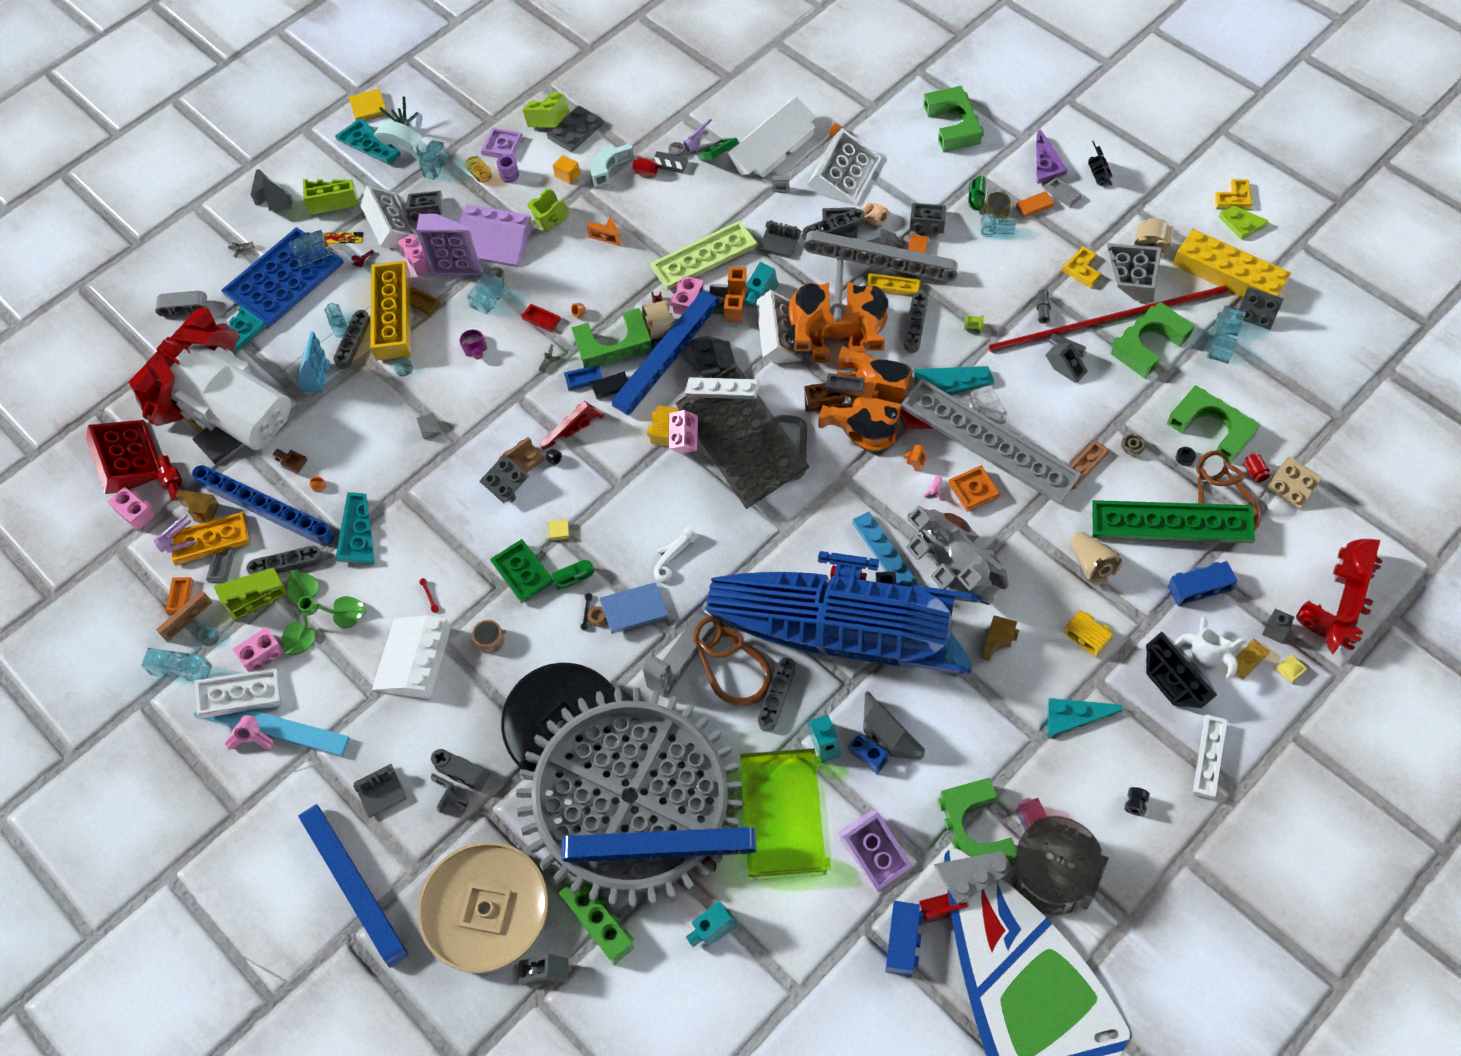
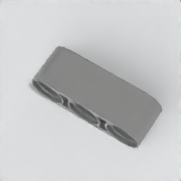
M203 291L159 294L157 296L155 312L162 317L192 315L196 309L206 308L207 294Z

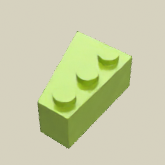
M303 179V200L309 215L359 206L358 194L353 180L333 179L332 182H324L323 179H317V182H309L308 179Z
M274 568L213 586L221 604L234 621L288 594Z

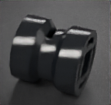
M1130 787L1127 794L1129 799L1125 803L1124 810L1132 815L1144 816L1147 811L1146 802L1149 801L1150 793L1139 787Z

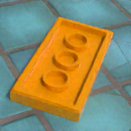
M240 512L183 528L172 536L175 542L172 546L196 541V544L172 551V561L176 566L211 556L214 552H225L227 548L232 547L236 549L250 545L246 514Z

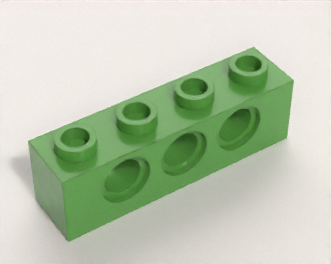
M571 882L559 892L562 900L611 963L615 965L634 949L632 943L634 938L627 929L622 931L619 927L621 922L614 913L609 914L605 908L608 905L601 896L594 903L590 902L587 906H580V902L583 899H589V893L593 886L583 883L580 890L573 895L571 893L573 882ZM603 915L604 918L600 923H594L593 919L595 916ZM614 931L617 933L615 939H606V935L609 932Z

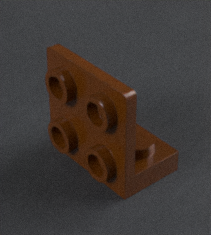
M826 383L804 386L805 411L821 410L823 405L842 404V402H845V395L825 391Z

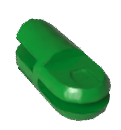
M981 175L977 176L969 184L968 205L974 211L980 210L985 204L987 182L986 178Z
M582 560L553 572L552 577L556 588L562 590L590 578L594 573V566L590 561Z

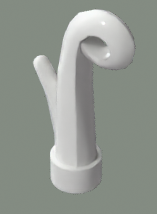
M686 527L681 536L657 550L658 554L664 553L654 568L653 574L657 581L666 582L672 577V570L665 566L698 538L691 528Z

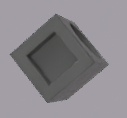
M1275 608L1267 621L1262 635L1282 643L1295 617Z

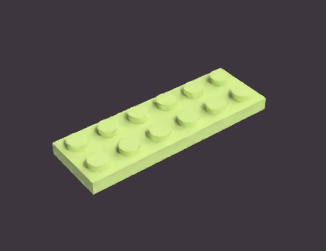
M739 220L650 264L652 270L668 291L676 287L678 282L682 281L683 276L695 278L757 248V242Z

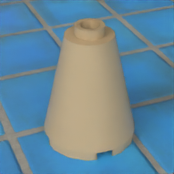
M1085 532L1076 533L1072 536L1070 546L1087 580L1091 584H1103L1109 581L1107 579L1108 576L1111 574L1115 576L1122 566V559L1119 554Z

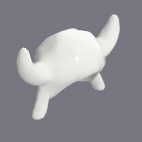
M1202 617L1198 634H1183L1178 637L1175 643L1178 646L1186 643L1192 644V655L1202 665L1214 667L1225 663L1228 667L1226 678L1230 679L1235 675L1238 666L1237 660L1232 653L1245 644L1246 640L1239 638L1232 642L1207 628V618Z

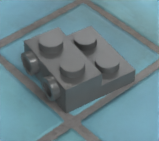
M441 190L408 194L405 207L408 221L418 222L419 214L430 213L442 216Z
M912 203L909 231L915 233L930 232L935 235L939 233L944 234L946 205Z

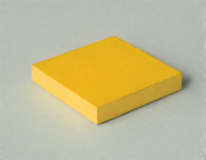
M380 88L349 96L356 121L360 118L367 120L385 115L379 109V107H382L386 110Z

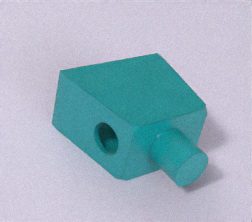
M759 262L746 284L748 296L744 302L748 306L753 307L757 299L769 290L775 291L779 285L774 268Z
M826 714L810 720L807 730L821 763L840 757L839 738L829 715ZM829 745L832 746L830 749H825Z
M718 901L692 922L695 930L688 934L686 939L693 948L702 941L711 945L739 925L728 908Z

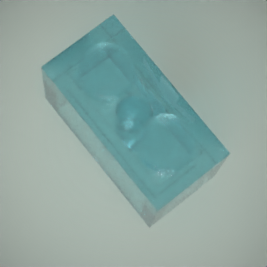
M321 230L289 242L300 267L332 255Z
M485 272L467 295L470 307L488 314L506 292L504 280Z

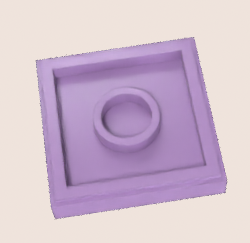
M492 127L481 149V154L495 158L507 154L515 156L523 139V134Z

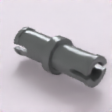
M1042 289L1037 293L1038 303L1036 308L1038 310L1039 323L1046 324L1050 321L1049 310L1051 309V304L1049 302L1048 290Z

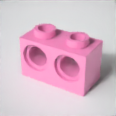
M414 234L398 241L403 256L417 276L430 271L423 248Z
M683 276L682 281L677 284L676 294L671 298L673 313L682 315L700 292L704 290L703 280Z
M686 410L670 413L669 449L681 454L696 452L698 416Z
M126 487L107 501L113 510L137 531L155 517L151 511L153 507L146 500L142 502L137 492L134 490L130 492Z
M265 627L232 649L248 672L260 670L263 665L278 658L284 652L268 627Z

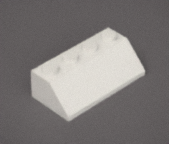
M367 185L358 202L380 246L396 249L400 247L399 240L412 234L418 239L396 194Z
M769 290L756 300L762 357L775 364L800 362L803 360L802 351H794V347H791L788 342L791 329L788 313L790 299Z

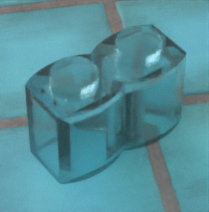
M432 140L427 145L426 152L420 157L419 164L423 177L435 180L440 175L441 168L448 160L443 142Z

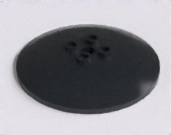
M567 662L541 666L525 675L509 693L501 718L503 741L516 765L521 770L535 772L537 764L527 761L525 754L528 751L540 756L542 755L544 748L538 746L534 738L536 735L542 736L548 741L553 738L555 734L549 731L547 722L551 720L557 725L559 721L564 720L561 712L564 707L570 711L574 718L582 712L578 705V699L583 698L589 709L597 707L596 692L599 691L604 696L605 704L616 702L614 698L615 688L600 673L589 667ZM609 728L603 730L605 733L611 732ZM577 737L575 740L581 742L583 738ZM595 746L594 750L599 751L601 747ZM569 754L565 758L571 760L573 756ZM587 763L584 765V767L586 769H589L592 767V765ZM558 772L555 776L561 778L563 773Z

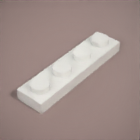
M689 377L685 394L687 397L756 399L760 383L755 379Z
M1207 714L1204 717L1192 791L1193 795L1213 800L1216 797L1227 719Z

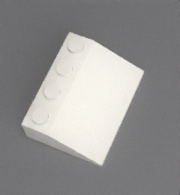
M841 128L830 142L807 185L822 195L855 206L882 157Z
M429 615L394 618L372 691L430 700L451 630L447 619Z

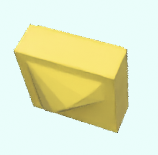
M1291 654L1276 667V670L1292 683L1307 668Z

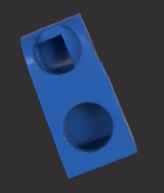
M858 734L847 746L850 753L868 765L876 775L889 761L888 752L861 734Z

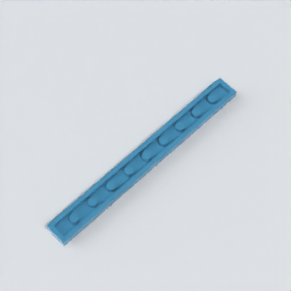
M870 511L854 518L853 525L876 559H879V563L884 571H896V585L920 586ZM951 632L945 662L947 664L972 668L973 663Z

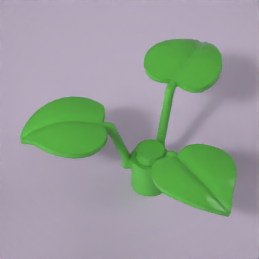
M292 570L288 579L287 592L289 599L297 604L298 608L303 612L304 625L300 622H294L285 628L282 635L284 653L286 655H297L305 652L313 645L316 633L313 629L307 628V616L315 614L318 609L334 614L333 621L335 624L342 628H348L355 625L365 614V605L356 598L343 596L334 601V610L323 607L312 599L319 590L317 579L310 574Z

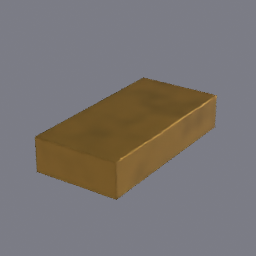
M414 287L410 289L411 306L428 315H431L441 304L440 300Z

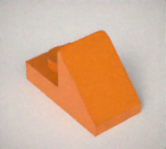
M609 217L605 226L599 223H588L589 238L617 246L621 245L620 234L612 217Z

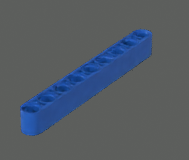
M706 290L700 292L616 394L612 401V407L626 415H630L717 309L720 303L719 297Z
M199 465L192 471L193 478L201 488L319 545L328 546L334 540V535L328 524L207 466Z
M315 804L299 814L298 817L386 965L391 968L409 956L320 807Z
M752 827L570 835L562 838V861L568 863L751 854L757 851L756 831Z

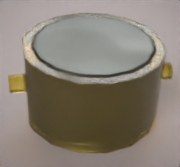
M1001 192L989 194L985 202V216L992 221L1005 220L1010 213V197Z

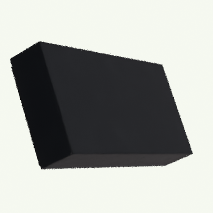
M624 371L591 382L596 399L618 393L628 381V378Z

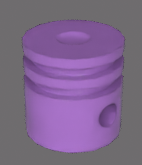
M508 154L500 156L497 159L500 179L505 183L515 182L519 178L515 157Z

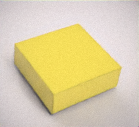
M568 519L549 521L550 541L569 539Z

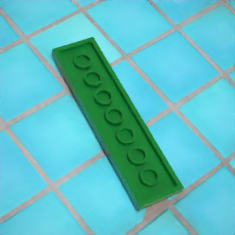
M1093 500L1092 537L1254 543L1253 505Z

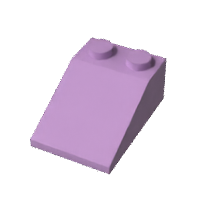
M870 810L837 833L876 891H879L913 867L877 811Z

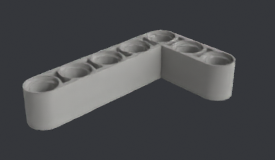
M702 610L698 611L663 661L653 655L647 659L643 667L647 688L652 691L658 690L659 695L664 698L669 695L699 653L698 646L693 642V634L697 624L702 619L712 616ZM709 622L702 627L699 639L704 643L714 632L717 626L716 622Z

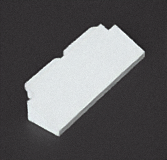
M795 96L728 152V155L740 175L754 172L755 175L765 177L786 159L787 151L793 153L814 135L813 129L815 126L811 121L816 117Z

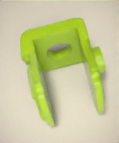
M546 189L540 194L541 196L538 199H532L527 204L534 221L545 232H548L555 224L563 222L569 216L566 204L562 200L558 201L552 189Z

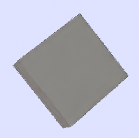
M773 175V191L789 192V176Z

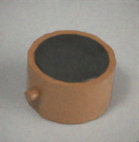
M483 620L474 627L471 644L475 643L476 647L483 653H494L503 646L505 640L503 634H506V631L501 630L500 625L493 620Z

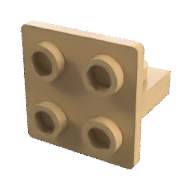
M1287 457L1267 486V489L1300 509L1309 496L1315 492L1322 477L1293 458Z

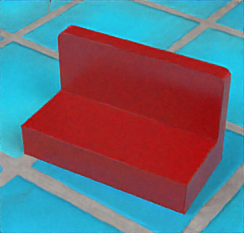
M948 893L919 901L921 912H924L925 924L951 917V911L969 907L968 902L950 906Z

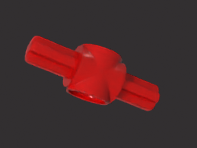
M161 455L158 458L161 468L157 474L162 487L168 490L171 500L179 501L176 494L180 490L181 475L178 469L171 465L169 456Z

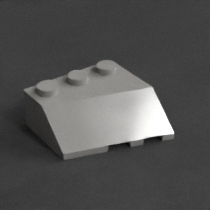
M1107 243L1117 287L1135 301L1153 302L1160 265L1161 247Z

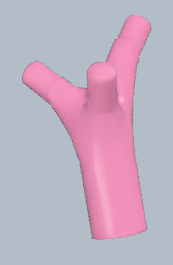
M940 475L935 476L931 488L924 494L925 498L936 494L938 499H942L939 490L942 481Z

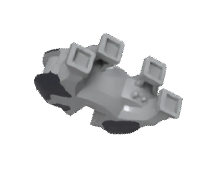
M917 506L912 513L908 514V521L917 529L918 533L907 545L906 549L916 560L922 559L925 554L933 557L938 568L931 575V578L941 589L949 587L951 590L981 595L983 597L982 604L986 605L993 603V595L1000 588L1007 589L1009 582L1006 568L998 561L992 550L977 549L973 543L979 535L972 530L967 521L953 513H941L935 509L927 510L921 506Z

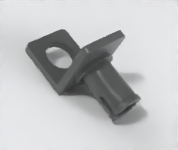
M432 773L431 781L447 788L437 805V811L441 813L444 806L448 805L464 813V808H467L469 801L453 794L454 784Z

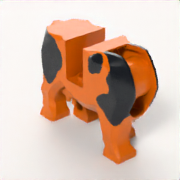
M847 282L846 312L841 316L839 322H836L834 315L830 313L832 305H829V283L822 285L808 283L801 286L792 295L788 309L791 324L788 342L791 347H794V351H812L813 362H828L830 350L824 344L825 339L828 337L836 340L848 339V350L866 353L864 347L866 344L869 351L884 350L885 340L879 335V332L882 331L888 319L886 311L888 299L879 287L872 285L857 286Z
M842 346L838 357V369L853 368L856 371L848 373L837 371L836 374L865 378L862 397L851 395L849 406H844L840 403L823 405L818 419V428L823 429L827 425L838 426L844 430L846 435L855 444L867 451L888 449L894 445L896 440L901 404L908 396L913 370L904 363L873 358L866 353L848 350V348Z

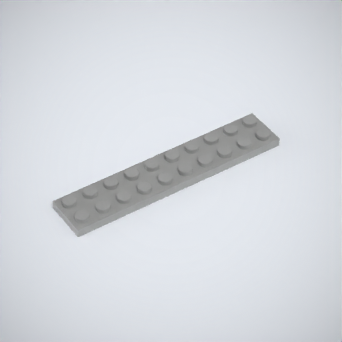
M922 378L901 404V409L1059 505L1062 504L1081 477V473Z

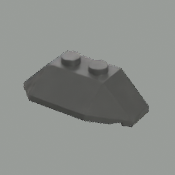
M867 691L864 700L863 731L867 737L873 738L878 743L877 745L888 752L891 757L922 759L925 748Z

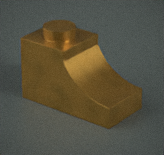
M184 490L177 491V499L183 506L189 507L188 513L195 522L204 523L214 519L219 507V503L214 495Z
M993 615L982 659L990 661L995 651L1002 647H1011L1012 640L1017 641L1019 630L1015 629L1017 621Z

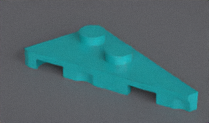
M1049 698L1047 738H1052L1054 735L1064 731L1069 732L1076 727H1083L1094 723L1097 719L1113 716L1117 712L1122 711V705Z

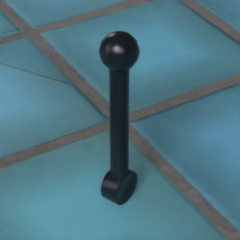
M591 593L585 594L583 623L580 625L583 631L588 628L587 614L590 601L593 599Z

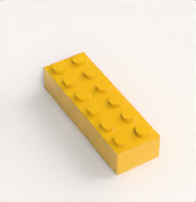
M1193 228L1178 249L1173 262V266L1219 287L1225 285L1228 291L1244 297L1248 286L1279 297L1292 273Z
M406 261L371 265V350L376 360L411 356L410 271Z

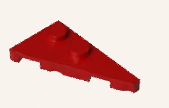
M583 401L539 445L543 450L555 445L554 440L563 435L565 438L570 437L579 430L589 426L590 420L598 416L602 419L605 417V414L600 409Z

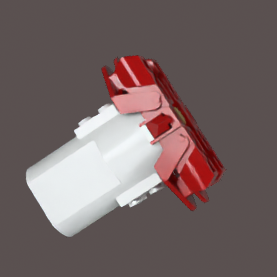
M207 307L196 309L171 337L162 340V343L156 348L157 352L128 382L143 411V418L148 420L150 424L161 426L180 421L184 417L189 420L191 418L201 428L204 429L206 427L212 431L217 427L253 450L263 449L286 423L291 410V400L283 393L253 376L249 363L242 358L238 359L234 356L233 352L239 337L238 331L230 329L225 323L216 324Z

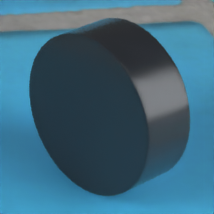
M1181 447L1178 449L1175 458L1180 465L1190 466L1195 461L1196 453L1190 447Z

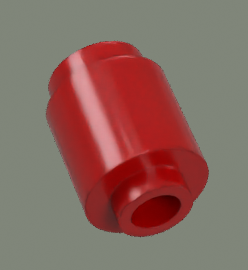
M638 157L637 160H634L632 168L635 174L651 177L656 176L658 163L654 160Z
M1253 453L1245 458L1243 465L1252 480L1260 483L1270 477V469L1261 454Z

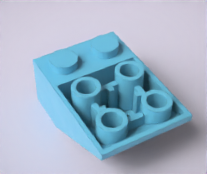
M311 331L303 351L297 383L302 392H323L324 385L327 384L326 375L327 370L330 369V361L327 360L325 351L320 346V340L317 339L314 331Z

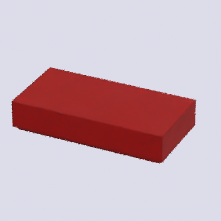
M530 304L522 314V320L549 332H552L561 320L560 316L533 304Z

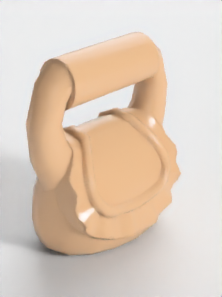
M867 203L861 210L865 214L871 208L873 210L865 216V221L875 226L882 225L889 216V210L881 204Z

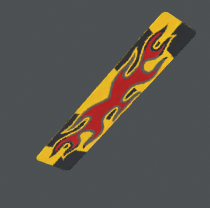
M363 232L306 233L312 238L314 236V239L321 244L361 243L363 238Z

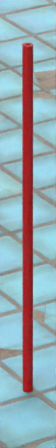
M1224 285L1161 301V303L1170 307L1226 293L1227 287ZM1159 302L990 344L988 346L989 351L992 352L1051 337L1053 333L1059 335L1146 313L1151 306L1155 307Z

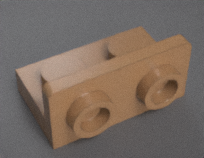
M529 437L519 441L516 446L502 454V456L505 454L525 473L545 460L544 456L533 446Z

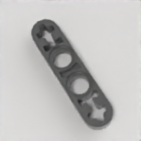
M853 209L806 226L802 232L803 240L805 241L809 231L817 230L836 235L858 227L864 223L865 213L861 209ZM844 221L846 222V224L839 225L837 224V222ZM826 226L829 227L830 230L824 231L822 230V228Z
M917 292L912 296L904 340V348L910 353L917 352L921 345L928 303L927 295L922 292ZM918 300H922L921 307L917 306ZM920 313L922 316L916 318L913 316V314ZM918 327L920 330L917 332H913L910 330V328ZM911 338H915L914 345H910Z
M358 310L353 314L334 355V362L339 369H346L351 365L370 324V317L365 310ZM354 330H360L356 335L351 334ZM347 344H353L351 348H345Z
M307 546L251 560L247 564L246 569L249 575L270 569L272 562L280 561L279 566L274 568L279 574L316 565L321 562L323 555L317 546ZM292 557H299L296 563H289Z
M785 657L779 660L758 716V726L762 731H772L778 722L796 670L795 662L791 658ZM788 664L790 669H787L785 677L783 676V667ZM782 681L786 686L784 689L778 690L774 686L775 683ZM771 699H776L779 701V705L772 708L768 705V702ZM769 712L771 713L770 722H768L767 725H764L763 720L767 719Z

